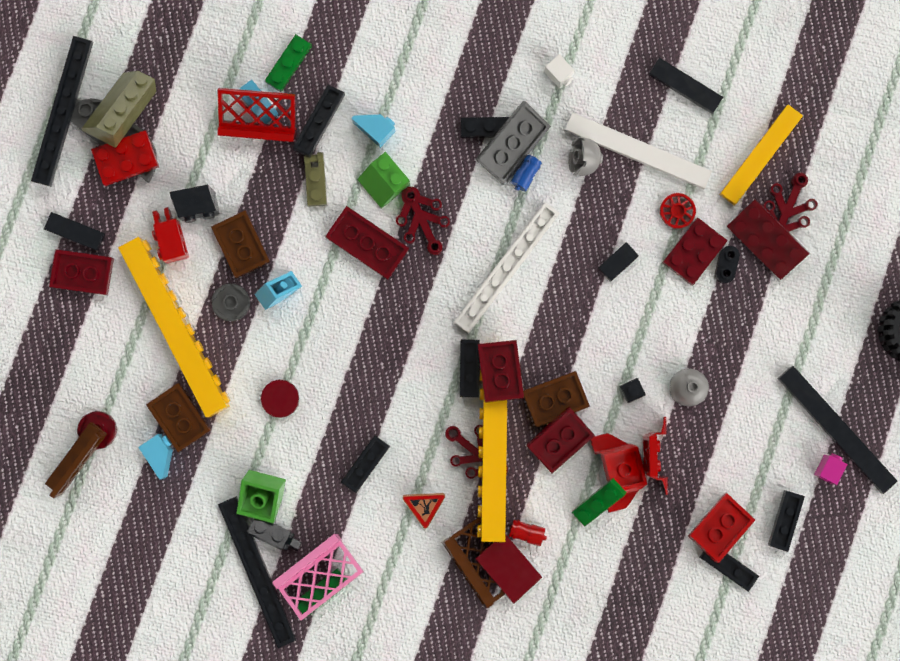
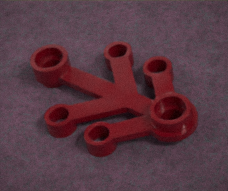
M797 173L792 177L791 184L793 188L786 204L781 194L783 188L780 184L775 183L769 189L781 214L778 222L789 232L798 228H806L810 225V219L807 216H802L796 222L786 225L789 217L805 211H813L818 206L815 199H809L804 204L794 207L800 190L808 184V177L804 173ZM799 177L803 178V183L798 181ZM773 187H778L779 192H774ZM769 200L763 203L762 206L777 220L773 211L775 209L774 202ZM809 202H812V203H813V205H814L813 208H810V207L808 206V203H809ZM766 204L771 205V210L766 208ZM801 219L806 221V225L801 224Z
M407 187L401 195L404 205L400 215L396 218V223L399 227L406 226L407 215L412 206L415 214L408 232L404 235V241L407 244L414 243L415 234L420 223L428 241V252L433 256H437L442 252L443 246L439 240L435 239L427 220L439 224L441 228H447L450 224V219L447 216L440 217L421 210L419 203L430 206L434 211H439L442 203L439 199L432 200L421 196L419 190L415 187ZM413 193L415 196L413 199H409L407 195ZM434 202L440 204L438 208H434L432 205ZM399 218H404L405 223H398ZM442 219L448 221L446 225H442L440 222ZM407 235H412L413 240L407 241ZM437 244L439 248L432 250L431 246Z
M477 425L474 428V433L477 435L478 448L461 436V432L456 426H450L446 429L445 436L449 441H457L473 454L468 456L453 455L450 459L453 466L458 467L461 464L482 462V458H479V446H482L483 439H479L476 429L483 427V425ZM451 430L457 432L455 437H450L449 432ZM454 457L460 459L459 464H453L452 460ZM468 467L465 474L469 479H473L478 476V469ZM469 469H473L475 471L474 476H469L467 474Z

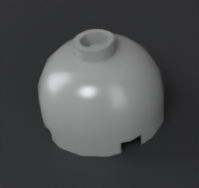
M584 137L575 138L571 146H574L573 152H569V170L574 172L573 175L587 176L597 170L599 164L603 161V154L598 144L593 140Z
M691 368L682 369L675 373L670 380V395L680 405L696 406L703 402L708 395V380L698 370Z

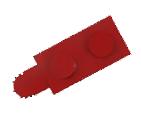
M169 207L164 208L167 220L161 222L158 211H153L155 224L153 225L154 231H152L155 242L158 241L159 249H157L159 259L169 264L189 258L180 221L172 218Z

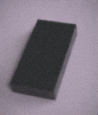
M626 242L601 264L598 269L611 282L639 255Z

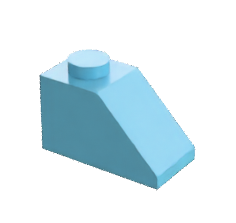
M252 79L240 88L241 90L261 91ZM249 96L242 97L247 106L254 102ZM266 97L260 100L266 108L271 105ZM257 104L250 108L257 117L263 112ZM274 107L269 110L275 117L278 115ZM267 114L260 118L264 124L272 120Z
M381 114L356 115L351 118L353 124L380 148L396 132L395 123L389 117L384 118Z
M290 271L265 283L254 295L266 310L299 290L302 285L293 272Z
M157 434L138 447L159 480L168 476L173 452L170 446L172 445L171 441L163 434Z

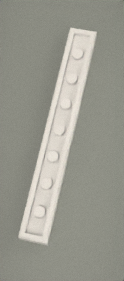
M572 113L565 129L568 133L591 139L601 147L703 190L712 173L711 170L576 113Z
M544 202L453 322L467 334L471 332L560 213Z

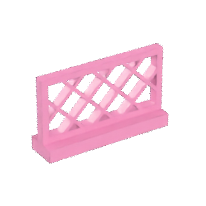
M333 534L272 583L276 589H279L298 618L303 620L364 571L343 544L340 536ZM339 546L344 552L343 561L333 559L334 550ZM322 560L329 561L327 573L317 571L318 563ZM332 562L343 563L341 575L331 573ZM346 563L353 564L357 569V572L352 576L344 575ZM306 572L314 573L312 585L302 584V578ZM317 574L327 575L325 587L315 585ZM330 576L340 577V584L337 588L329 587ZM291 584L298 585L296 597L289 596L285 590ZM301 586L311 587L310 599L300 598ZM315 588L325 589L323 599H313ZM299 600L309 601L308 610L303 614L298 609Z

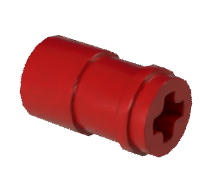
M513 519L509 531V536L513 539L523 540L526 543L539 547L542 541L547 539V536L544 535V527L534 524L530 525Z

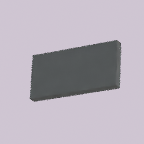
M522 101L475 160L501 184H505L551 126L526 101Z

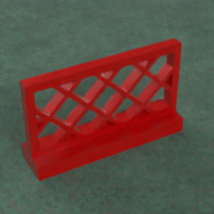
M218 88V136L294 142L297 135V127H295V94ZM223 94H230L235 100L228 105L223 100ZM249 96L254 102L247 107L241 98ZM263 97L269 98L273 102V104L266 108L260 102V100ZM282 99L291 100V106L287 110L278 103ZM236 102L245 109L239 115L231 108ZM255 104L263 110L258 117L250 110ZM275 105L283 112L277 118L269 111ZM228 110L235 119L225 121L223 114ZM248 112L254 120L248 123L241 116ZM267 114L273 122L264 124L260 118ZM285 115L291 121V126H284L279 120Z

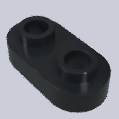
M726 246L719 253L715 278L722 284L729 283L735 278L740 253L734 246ZM728 252L733 253V258L728 257ZM724 270L729 272L728 277L723 275Z

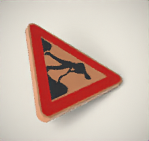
M444 493L403 495L404 502L425 529L428 528L445 499Z

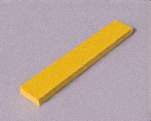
M787 105L719 195L735 206L803 115L790 105Z

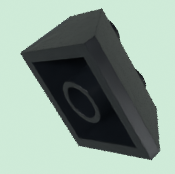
M208 184L170 192L177 216L180 220L185 221V223L195 222L196 218L201 217L203 219H211L216 214H220L216 192Z

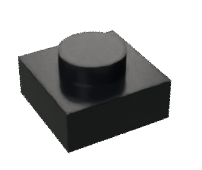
M638 378L620 385L627 403L646 395Z

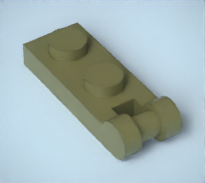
M317 152V154L312 155L310 158L304 156L308 207L327 205L324 153ZM311 162H318V167H312Z

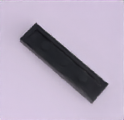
M660 57L649 73V76L711 114L714 113L723 99V96Z
M327 85L295 142L293 151L308 158L312 156L342 102L345 92Z

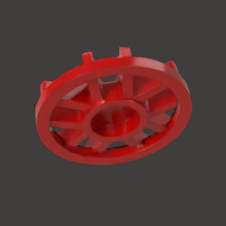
M674 193L663 200L660 206V215L667 226L680 229L688 226L694 220L696 207L689 196L682 193ZM672 197H677V203L674 204ZM680 197L685 198L686 201L681 203ZM669 200L671 205H665L666 201ZM687 202H689V203L691 204V206L688 207V208H685L684 204H686ZM663 208H669L670 212H663ZM692 209V216L686 211ZM664 215H671L668 221ZM684 215L690 219L688 222L683 218ZM672 218L676 219L674 225L670 223ZM679 219L683 222V225H678Z

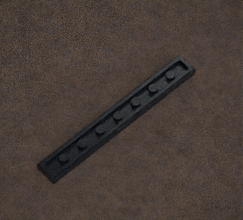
M77 36L72 38L31 181L34 183L52 187L94 43L91 40Z
M794 366L788 368L777 378L881 494L887 492L897 482L896 478Z
M237 496L218 504L277 648L296 641L297 639L275 586L272 583L255 538L247 534L250 527L245 516L237 514Z

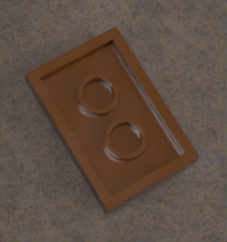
M246 210L211 226L236 279L271 262Z
M576 371L523 391L535 427L553 421L568 407L574 412L590 407Z
M177 383L146 404L178 453L212 431L180 383Z

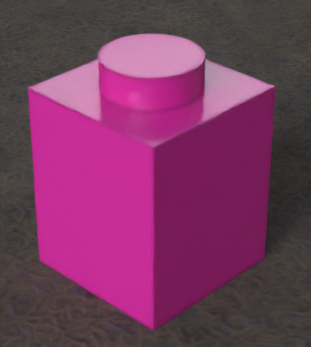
M836 454L823 455L814 475L830 484L837 485L848 464L842 462L843 458Z

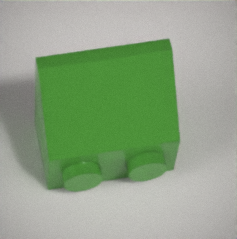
M386 151L374 160L357 179L381 209L402 193L405 188L410 186V180Z
M248 470L241 481L237 514L274 523L283 498L286 479Z

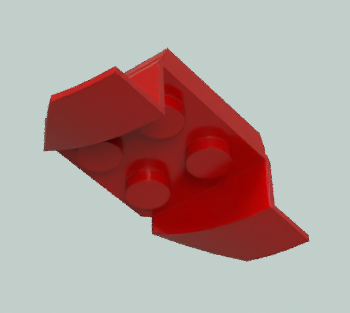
M663 417L661 432H649L643 435V467L646 476L655 480H662L665 494L668 495V477L658 476V472L661 471V462L657 459V452H660V441L657 440V435L667 434L666 417Z
M609 433L594 436L590 440L593 453L601 455L607 482L614 478L627 492L624 497L607 509L608 513L625 509L637 492L648 484L639 447L628 444Z

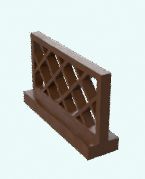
M477 517L441 543L485 608H489L505 594L500 589V592L493 597L489 589L490 583L495 582L491 581L490 576H488V580L481 579L478 575L480 564L478 562L472 563L467 558L469 550L477 551L479 554L483 551L484 542L482 541L480 550L469 548L471 536L477 537V535L472 534L473 526L478 522L481 524V517ZM461 534L467 535V546H459L455 538Z

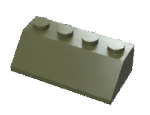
M140 71L123 73L81 128L82 131L116 148L155 95V79Z

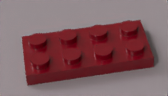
M756 199L727 225L780 280L810 254Z
M348 206L344 208L325 236L326 239L387 280H389L409 251V247Z

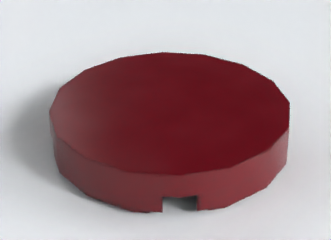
M280 379L272 381L262 391V407L272 417H287L294 413L299 406V392L295 385L289 381Z
M94 411L82 417L77 428L79 437L88 424L93 422L107 433L96 450L106 448L112 444L117 434L116 422L112 416L106 412Z

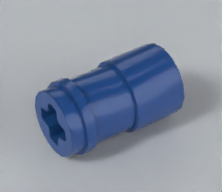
M527 155L524 158L521 167L510 181L517 191L520 189L526 192L535 174L541 168L542 162L532 155Z

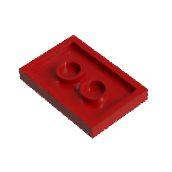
M146 130L124 137L116 148L109 144H104L91 149L104 186L159 168Z
M724 493L690 532L688 537L710 558L719 563L754 523L755 519L728 493Z

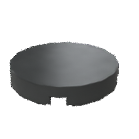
M225 284L214 292L212 308L219 318L234 322L242 319L250 309V297L243 287L237 284Z

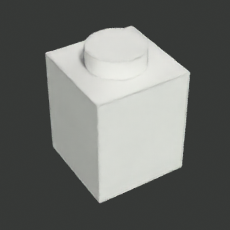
M559 54L545 66L544 73L560 88L563 84L567 86L574 79L572 76L575 70Z

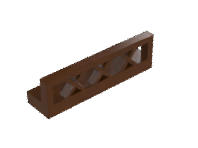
M93 422L88 424L46 481L45 485L53 490L49 495L53 499L66 491L106 437L107 433Z

